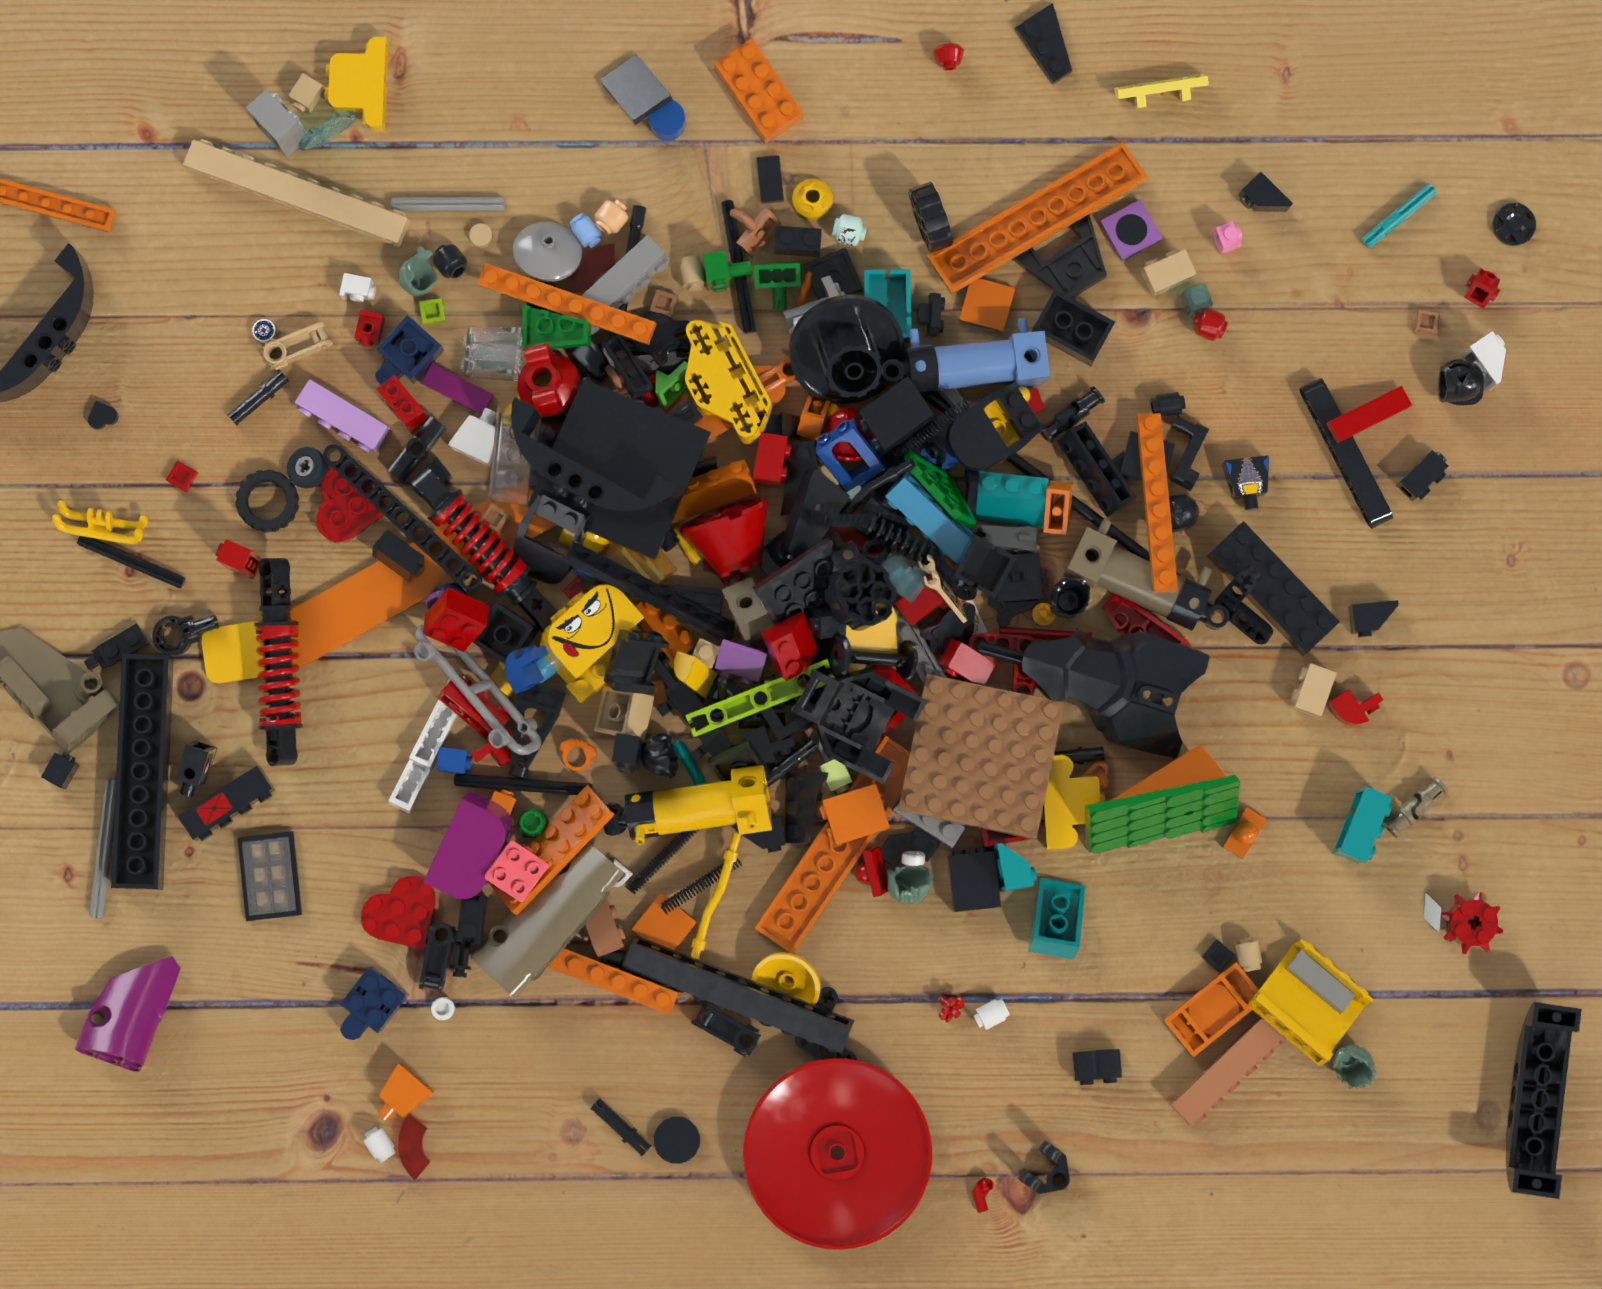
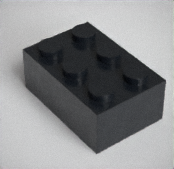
M1054 289L1032 332L1045 331L1046 343L1091 367L1115 321Z

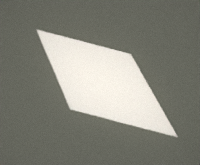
M1425 893L1423 918L1439 932L1442 908Z

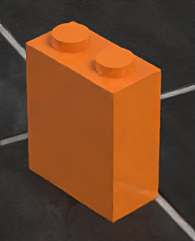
M876 784L822 800L823 806L819 807L823 820L828 819L830 828L826 829L829 841L830 843L835 842L836 846L890 829Z

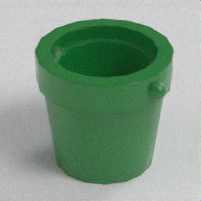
M530 808L525 810L518 820V827L523 834V838H537L549 824L544 809Z

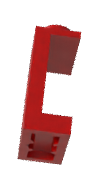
M395 375L376 389L411 434L429 419L421 406Z

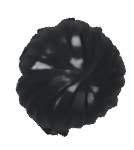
M1080 576L1078 578L1066 577L1053 586L1051 591L1050 603L1052 606L1050 609L1052 614L1070 619L1074 618L1076 614L1083 613L1089 604L1088 602L1091 601L1090 586L1084 580H1081Z
M654 734L644 742L641 750V762L651 773L669 776V778L675 777L676 771H678L677 767L679 764L677 760L679 757L675 755L674 747H672V736Z

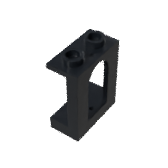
M778 672L771 675L773 677L771 681L781 678ZM764 680L757 683L751 688L753 689L755 687L765 684ZM757 692L754 695L755 703L758 705L765 704L767 702L766 693ZM801 695L794 698L796 703H798ZM809 701L805 710L812 712L813 706ZM772 707L761 711L779 741L812 722L801 716L784 727Z

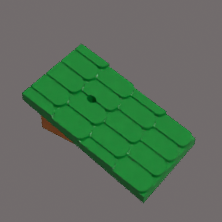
M1200 744L1112 800L1085 805V848L1089 853L1099 854L1123 846L1130 848L1165 837L1172 839L1199 830L1203 833L1237 822L1240 780L1236 775L1226 776Z

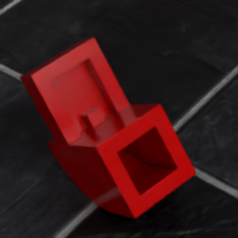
M1348 689L1326 704L1338 721L1346 725L1356 726L1369 721L1365 712L1369 715L1380 708L1379 703L1383 701V698L1378 692L1359 704Z

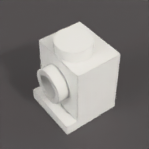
M344 273L339 294L342 300L347 301L348 296L350 300L355 302L374 299L376 286L371 278Z

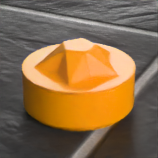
M1040 603L1034 607L1032 619L1038 626L1045 627L1054 621L1055 615L1051 612L1050 604Z

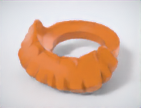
M571 738L563 740L559 745V750L562 752V761L572 771L585 770L592 760L597 758L596 748L592 744H588V742ZM573 747H581L584 750L586 761L582 766L575 767L568 762L567 755Z

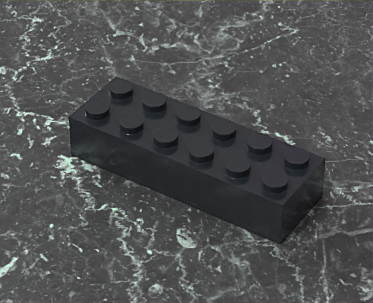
M1244 521L1207 555L1230 581L1247 565L1254 566L1260 571V581L1246 598L1302 656L1307 654L1340 623ZM1249 575L1246 576L1244 581L1247 583L1251 577Z

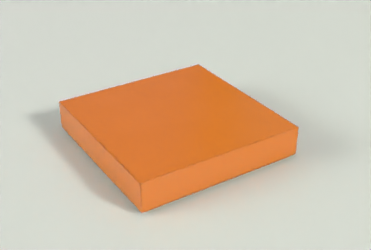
M978 278L968 286L959 321L1003 333L1015 288Z
M660 893L631 930L644 939L675 950L697 922L678 906L677 908L673 906L674 911L669 907L671 913L666 909L668 914H665L660 906L661 902L667 900V897Z

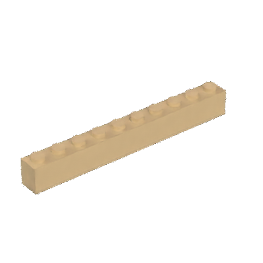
M201 139L200 142L192 140L183 163L186 170L390 245L401 247L410 224L408 218L405 217V213L393 209L392 212L385 210V206L372 201L371 204L363 202V198L355 194H350V196L341 194L342 191L333 186L328 188L322 187L320 182L308 178L307 181L300 179L298 174L286 170L285 173L278 171V167L265 162L264 165L256 163V159L251 156L243 155V157L234 155L235 152L229 148L213 147L214 144L207 140Z

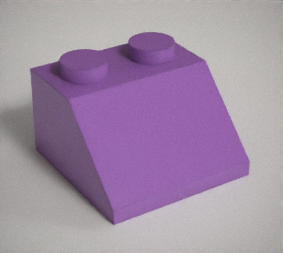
M723 639L715 670L719 671V676H724L728 679L735 676L741 678V683L753 686L754 683H759L768 654Z

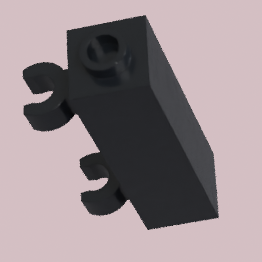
M679 680L665 690L669 700L659 706L657 710L664 717L676 708L688 723L685 715L705 707L694 691ZM706 714L691 718L693 723H688L690 728H695L696 731L709 725ZM710 714L711 720L716 722ZM719 727L697 736L702 745L692 751L690 755L696 762L708 752L713 756L733 747V744Z

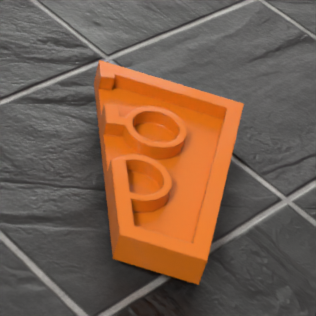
M641 601L636 606L637 610L644 616L639 623L646 633H650V631L661 633L663 638L669 643L668 649L661 648L660 652H664L669 658L668 664L673 669L677 651L688 654L697 645L699 640L670 614Z

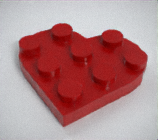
M354 466L348 468L347 476L354 477L358 469ZM333 468L327 471L322 481L321 490L325 501L318 508L316 525L319 532L327 540L339 544L355 538L384 517V515ZM370 482L364 485L365 493H370L374 490ZM381 500V508H388L384 501Z
M407 876L398 879L393 885L390 894L380 893L373 895L365 902L361 911V922L364 931L379 940L425 950L428 925L432 923L436 906L434 888L423 883L424 878L419 876Z

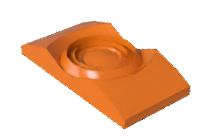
M1235 962L1181 1004L1163 1021L1190 1055L1195 1057L1252 1010L1247 1005L1259 989L1238 963Z

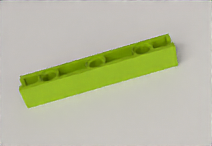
M826 659L809 666L807 671L788 681L781 677L685 715L689 724L693 723L691 718L706 714L709 725L701 730L696 731L695 728H692L693 737L802 695L805 688L798 685V677L803 674L811 677L809 674L812 668L816 670L824 665L826 669L830 668L828 660ZM832 673L829 674V677L835 678ZM818 682L815 689L825 686L826 683ZM757 692L766 693L768 699L765 704L758 705L754 702V695ZM714 709L723 711L724 717L722 721L713 722L711 720L710 714Z

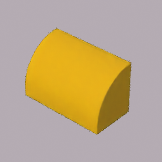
M677 651L673 664L675 675L684 684L706 699L717 673L697 657Z

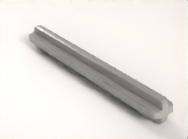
M394 197L391 200L392 210L396 209L399 211L504 210L505 199L503 197Z

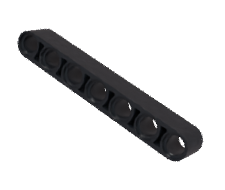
M1319 378L1301 387L1299 390L1302 399L1368 526L1373 529L1393 519L1390 507L1353 436L1337 444L1326 423L1342 414L1323 379Z

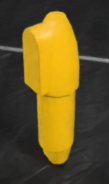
M675 527L674 531L678 534L677 538L680 540L679 544L684 550L685 555L695 566L699 565L703 561L699 552L691 546L679 532L678 528Z

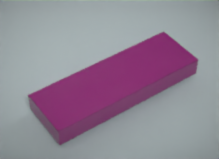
M433 363L422 381V385L482 415L485 408H488L494 397L492 393Z

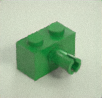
M726 251L703 254L708 291L713 290L714 293L724 292L727 290L726 288L731 287L730 280H732V277L752 275L750 260L730 264L727 262Z
M801 261L754 264L755 288L772 289L773 310H779V300L781 302V310L788 309L786 288L802 285Z

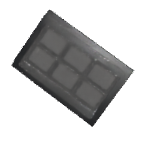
M294 831L237 838L246 922L302 915Z

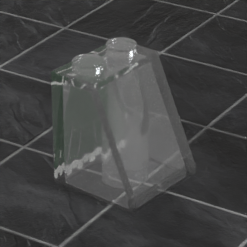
M518 327L468 328L467 334H463L462 347L466 348L465 357L461 356L460 370H464L465 377L518 381L523 360L522 329Z

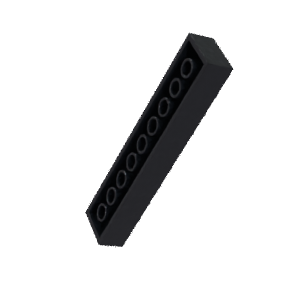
M122 654L111 888L163 890L174 657L170 655Z

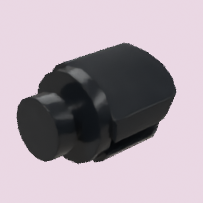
M456 941L454 964H450V968H456V971L453 972L454 977L467 978L465 969L471 970V966H468L471 946L469 942L465 943L463 965H459L461 942Z

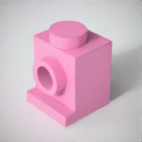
M1233 221L1218 226L1213 231L1212 235L1220 255L1242 247L1241 231L1238 226L1235 227Z

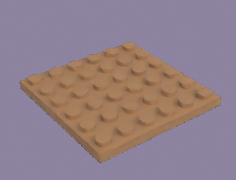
M927 674L922 698L926 699L927 702L916 723L898 811L1036 840L1065 702L1052 701L1041 697Z

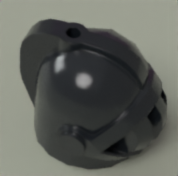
M1460 359L1452 360L1440 367L1438 397L1441 403L1447 402L1466 406L1474 405L1482 399L1484 376L1480 369Z

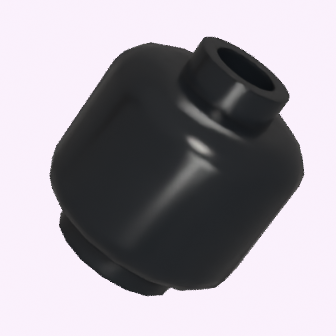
M453 244L441 245L435 251L433 264L442 276L455 279L465 272L467 259L457 246Z

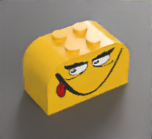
M599 585L585 594L581 591L567 603L568 609L563 607L550 618L552 623L545 628L540 637V646L545 645L549 653L544 658L567 684L578 678L616 643L620 630L629 631L644 618L629 599L614 586Z

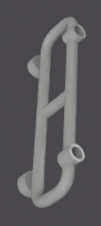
M424 624L420 625L415 632L416 639L419 642L414 649L415 656L420 661L433 659L493 729L489 733L490 744L495 748L507 745L513 752L519 755H528L537 751L541 747V739L535 731L537 728L536 721L533 718L525 719L467 650L462 652L445 644L447 648L453 649L481 681L468 686L427 637L423 635ZM488 689L518 724V731L523 735L527 734L532 743L525 746L518 744L475 694Z

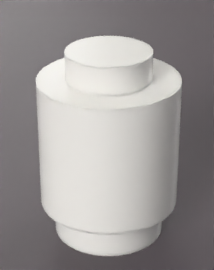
M994 999L975 1009L977 1014L973 1015L979 1028L984 1026L985 1030L1005 1021V1018L1010 1016L1002 999L997 1001Z
M374 1127L364 1134L366 1136V1139L363 1141L374 1159H378L380 1163L396 1153L393 1148L395 1147L383 1128L378 1130L377 1127Z

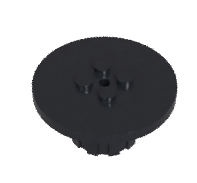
M839 295L817 303L800 318L790 338L789 359L795 377L810 394L821 400L831 401V403L850 404L869 399L887 387L879 380L880 376L883 375V364L890 359L903 361L905 343L897 319L883 304L861 295ZM886 368V374L889 377H896L897 373L893 368Z

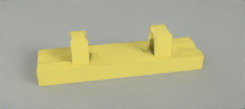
M1199 74L1116 87L1114 91L1115 97L1118 99L1134 97L1135 107L1142 108L1146 107L1145 95L1179 90L1180 100L1187 101L1191 100L1190 88L1206 86L1209 83L1207 75Z

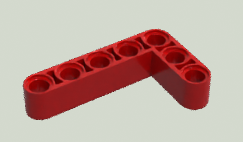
M980 632L970 638L968 647L977 652V649L973 646V640L976 638H981L984 642L995 645L998 640H1005L1008 643V648L1022 652L1019 648L1020 642L1034 643L1036 641L1027 635ZM1013 663L1012 692H1017L1019 687H1025L1029 695L1034 696L1035 681L1028 675L1022 676L1019 674V665Z

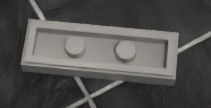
M1302 950L1298 951L1286 967V970L1339 1014L1344 1012L1355 996L1353 992Z

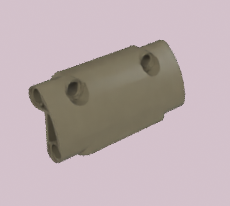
M588 842L568 863V868L563 872H559L518 916L510 911L498 926L492 928L487 939L475 951L471 959L507 993L517 999L532 980L535 981L543 974L608 898L609 891L625 873ZM505 931L507 935L506 940L498 943L496 939L498 933Z

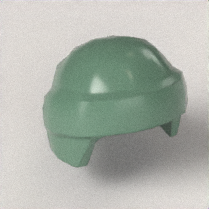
M419 247L418 253L405 261L400 268V285L410 295L422 296L429 292L437 282V274L430 263L427 262V259L433 255L430 249L425 250L423 247Z

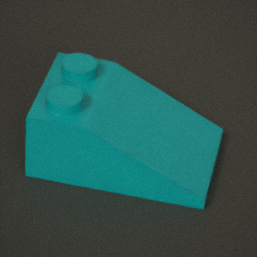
M1039 878L1028 952L1074 960L1080 948L1085 885Z

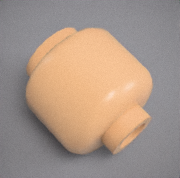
M615 200V202L605 201L594 215L595 225L607 235L610 233L617 234L628 220V215L625 212L626 206L618 200Z

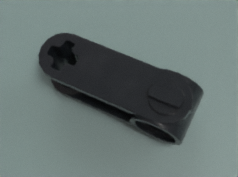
M436 922L428 925L426 934L428 942L419 981V989L425 987L438 990V993L443 992L452 947L457 941L458 930H456V926ZM439 928H444L448 932V937L445 941H440L436 936Z
M702 1002L700 1005L702 1008L691 1023L733 1046V1051L744 1057L746 1055L750 1056L757 1047L758 1040L761 1037V1034H759L760 1030L750 1024L745 1026ZM707 1012H708V1015H707L705 1021L702 1022L703 1019H704V1017L706 1016V1014H707ZM745 1033L750 1034L753 1038V1043L749 1047H744L740 1043V1037Z

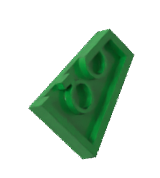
M523 305L522 349L548 343L550 349L591 346V323L586 320Z

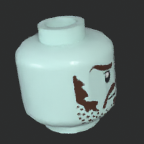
M843 214L840 218L835 219L832 236H835L837 243L856 246L859 240L864 241L867 227H863V220L860 217Z

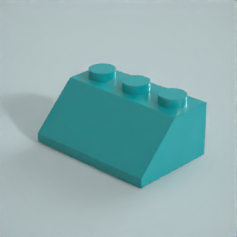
M979 471L976 520L1044 528L1046 493L1050 482L1048 478Z
M1002 843L993 846L1001 892L1034 886L1033 881L1037 880L1035 867H1030V862Z

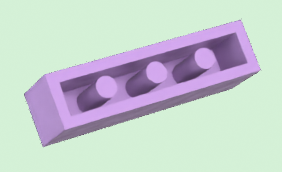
M310 379L295 401L296 405L300 407L298 409L300 413L308 418L311 415L319 419L317 423L328 430L331 427L339 431L337 435L346 441L350 439L358 442L357 447L366 453H369L370 450L377 453L390 432V428Z

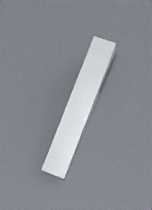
M439 699L388 801L389 805L408 814H411L438 758L439 747H443L457 718V715Z

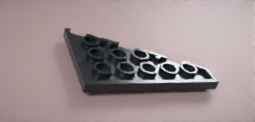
M829 537L752 587L774 625L800 612L804 613L809 625L811 609L829 607L825 601V590L828 588L829 576L834 569V561L832 560L833 542ZM812 633L818 653L810 666L826 659L829 662L830 648L835 637L820 639ZM824 665L816 669L827 676L832 673L835 677L831 667L826 669ZM803 674L804 678L808 683L810 677L808 675ZM825 686L815 689L813 693L818 695Z

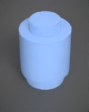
M581 213L570 221L571 231L583 247L589 246L593 248L601 241L600 236L602 232L589 216Z

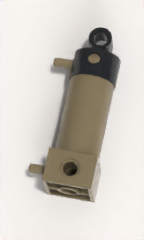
M1103 519L1098 531L1089 527L1085 529L1064 572V575L1078 578L1080 576L1081 580H1084L1088 586L1093 588L1095 585H1098L1190 631L1194 629L1199 621L1203 622L1211 630H1219L1229 621V612L1224 606L1213 605L1208 601L1212 590L1205 585L1212 573L1211 568L1204 567L1197 582L1188 577L1183 578L1177 575L1178 590L1176 592L1153 593L1150 562L1116 546L1117 541L1106 536L1111 525V521L1108 519ZM1085 554H1092L1095 558V561H1088L1085 557ZM1212 612L1220 613L1222 616L1220 623H1214L1211 620Z
M833 532L830 536L836 546L832 549L833 571L862 558L869 559L871 563L883 567L889 562L885 543L881 544V540L878 538L876 540L869 539L864 544L863 549L859 550L852 540L844 543L839 532ZM752 577L740 582L738 578H733L730 581L731 586L723 589L722 593L746 646L752 647L764 641L761 632L773 627L774 624L752 588L755 586Z

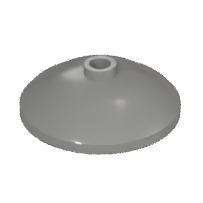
M538 222L531 224L517 235L513 244V258L517 267L525 275L538 281L555 282L563 280L576 271L581 261L582 248L579 240L570 229L558 223Z

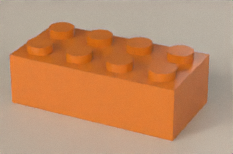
M752 38L714 62V71L764 144L803 120L802 110Z

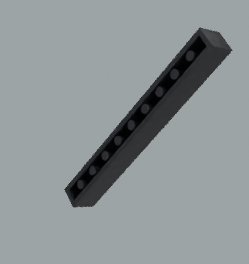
M636 936L632 941L623 968L633 975L645 976L650 978L653 983L668 985L676 992H686L693 995L699 1001H709L720 1009L735 1011L743 1018H752L758 1020L764 1026L776 1027L781 1029L784 1034L803 1038L807 1043H817L824 1046L830 1052H843L855 1021L639 936Z

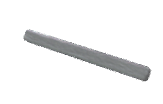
M111 779L105 782L90 907V917L103 918L114 831L116 780Z

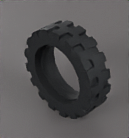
M270 469L265 471L258 470L254 474H249L246 477L247 479L240 483V488L236 492L237 499L235 504L239 516L247 525L261 532H276L281 528L287 527L288 523L294 520L296 511L299 509V495L294 484L282 473ZM265 482L278 484L286 494L284 511L278 517L271 520L257 518L249 508L251 491L257 485Z

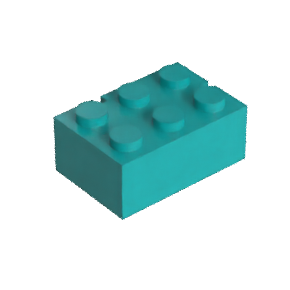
M910 269L889 270V279H884L885 270H864V296L878 301L892 312L902 330L904 343H910Z
M1369 787L1357 789L1350 807L1356 810L1355 814L1348 812L1333 854L1357 864L1366 863L1368 859L1371 860L1376 850V847L1373 846L1376 838L1381 837L1385 827L1382 825L1384 817H1388L1392 810L1393 804L1390 803L1392 797Z

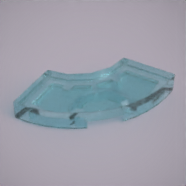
M354 111L336 112L324 124L309 129L298 145L304 151L330 141L354 122L357 118Z

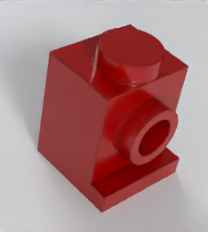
M364 310L359 311V319L354 336L356 341H359V345L365 347H372L373 344L379 345L385 322L382 314ZM366 325L372 326V330L370 332L364 331V327Z

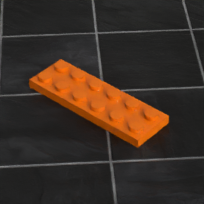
M587 785L528 846L536 856L547 862L549 867L525 900L519 902L494 884L490 886L510 911L518 916L615 814L596 792Z

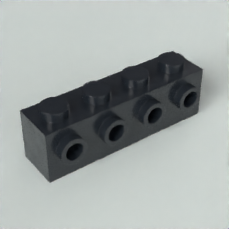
M1086 421L1070 429L1057 440L1061 450L1065 453L1074 470L1079 474L1086 488L1090 491L1107 518L1136 499V496Z

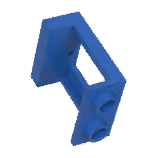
M855 418L848 422L840 423L834 431L829 434H822L816 441L817 455L847 492L886 469L885 456L881 457L879 453L876 454L857 430ZM840 441L849 442L865 462L846 472L834 457L832 448Z

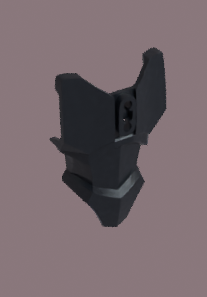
M1076 628L1075 633L1066 638L1030 643L1022 655V671L1039 684L1052 701L1068 702L1086 710L1096 729L1103 733L1107 741L1156 755L1177 758L1183 741L1177 728L1175 712L1181 694L1194 681L1205 674L1210 656L1199 650L1154 636L1140 629L1134 633H1126L1108 641L1087 637ZM1150 691V696L1144 699L1142 696L1143 692ZM1171 697L1172 703L1165 705L1163 699Z

